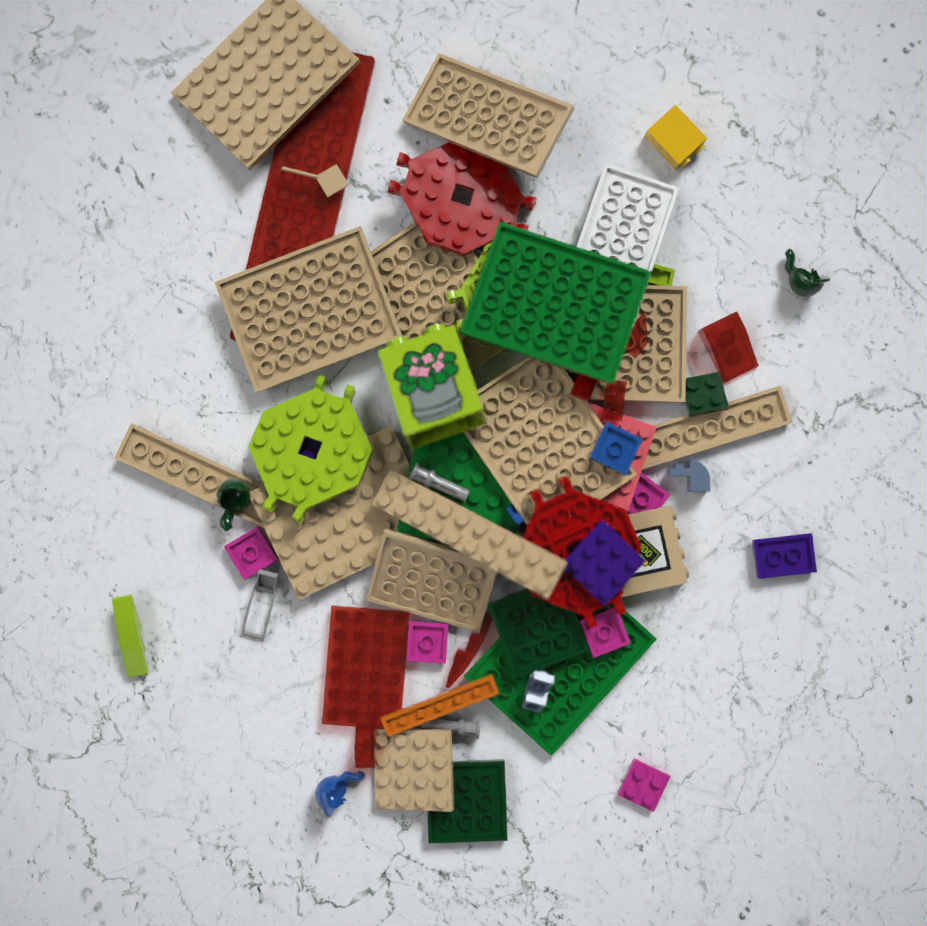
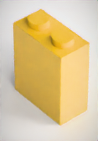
M676 104L653 124L644 136L675 170L679 166L682 168L691 161L689 157L692 154H699L705 148L704 143L707 140V137Z

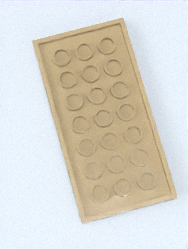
M438 53L408 108L403 122L538 178L571 117L574 106Z

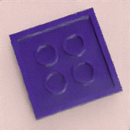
M603 520L599 521L564 559L567 561L565 569L604 606L646 562Z

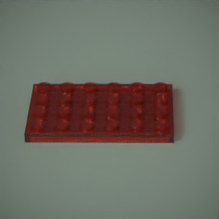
M331 606L322 724L385 729L381 717L402 709L410 619L409 611Z

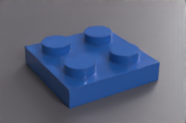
M606 422L589 459L620 474L627 475L643 439Z

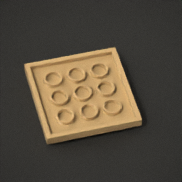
M375 728V809L453 811L452 729H408L388 737L385 728Z

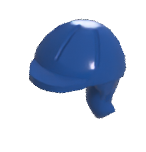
M346 771L340 776H329L319 782L315 790V800L318 806L325 811L328 818L333 816L337 807L344 804L343 801H347L343 798L347 789L346 783L348 781L359 782L365 777L364 772L352 773Z

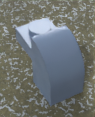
M688 460L686 461L687 468H685L684 464H673V468L667 469V476H687V492H710L709 472L700 462Z
M545 671L530 673L521 708L540 713L545 707L547 693L553 685L554 676L549 675Z

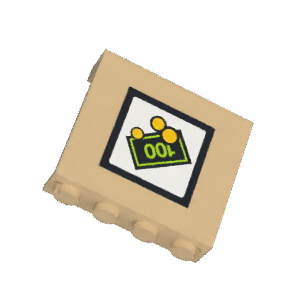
M664 506L628 514L641 544L638 554L646 562L626 582L622 597L687 583L689 572L687 566L684 567L682 559L685 558L683 548L679 547L678 540L681 537L679 529L675 528L674 520H676L675 510L671 509V506Z

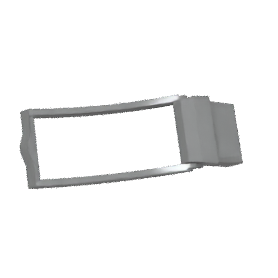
M258 570L257 581L253 587L242 629L243 635L251 638L265 639L277 594V573ZM255 590L274 594L263 635L245 631Z

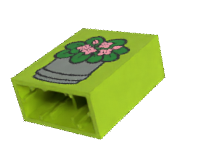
M435 324L425 329L422 336L410 340L407 337H396L386 344V348L378 350L404 436L411 450L487 424L484 410L454 325L446 327L444 324Z

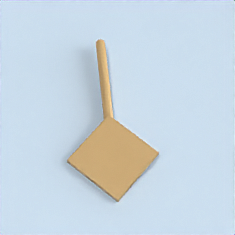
M337 164L319 175L287 167L281 168L286 172L317 179L327 197L349 186Z

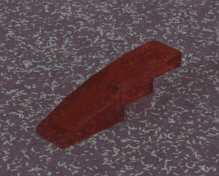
M484 615L479 633L471 631L466 649L457 648L446 682L447 688H450L464 673L476 656L493 618L491 616Z

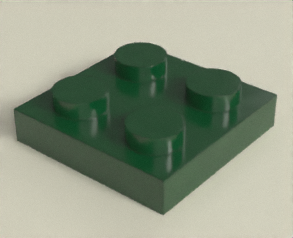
M720 372L686 378L685 402L689 417L728 410L729 405Z

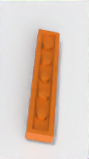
M492 674L384 715L381 717V721L389 737L498 695L499 690Z

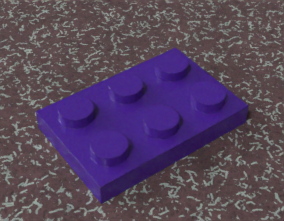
M812 533L752 540L757 579L817 572Z

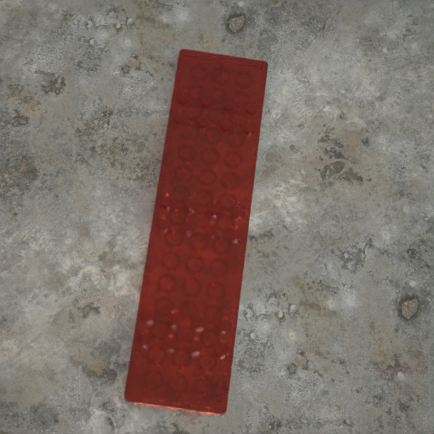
M352 52L359 58L360 64L275 146L246 270L335 235L346 187L327 197L317 179L286 172L281 168L287 167L319 175L337 164L346 181H348L374 72V57ZM231 328L230 338H231L232 340L236 341L235 336H234L233 331H232V328Z

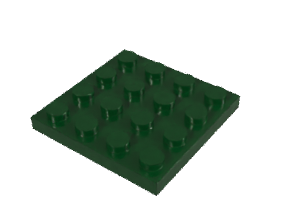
M528 588L487 603L515 679L590 651L576 612L530 595Z
M505 759L453 761L454 810L427 811L428 843L508 841Z

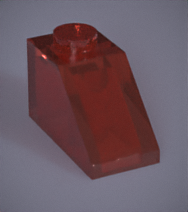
M644 313L635 321L626 346V351L634 358L638 354L643 355L646 351L642 349L648 344L646 315Z
M376 723L356 724L355 768H375Z

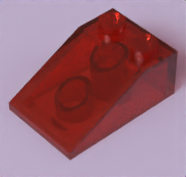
M737 311L698 331L717 372H720L723 383L759 366L747 330Z

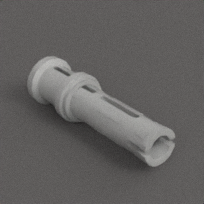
M416 463L410 475V480L419 481L425 487L432 486L465 502L470 490L435 475L436 473L433 470L428 471Z
M436 718L421 724V729H452V733H457L459 737L467 735L475 736L476 739H479L481 721L469 722L465 721V719L453 721Z

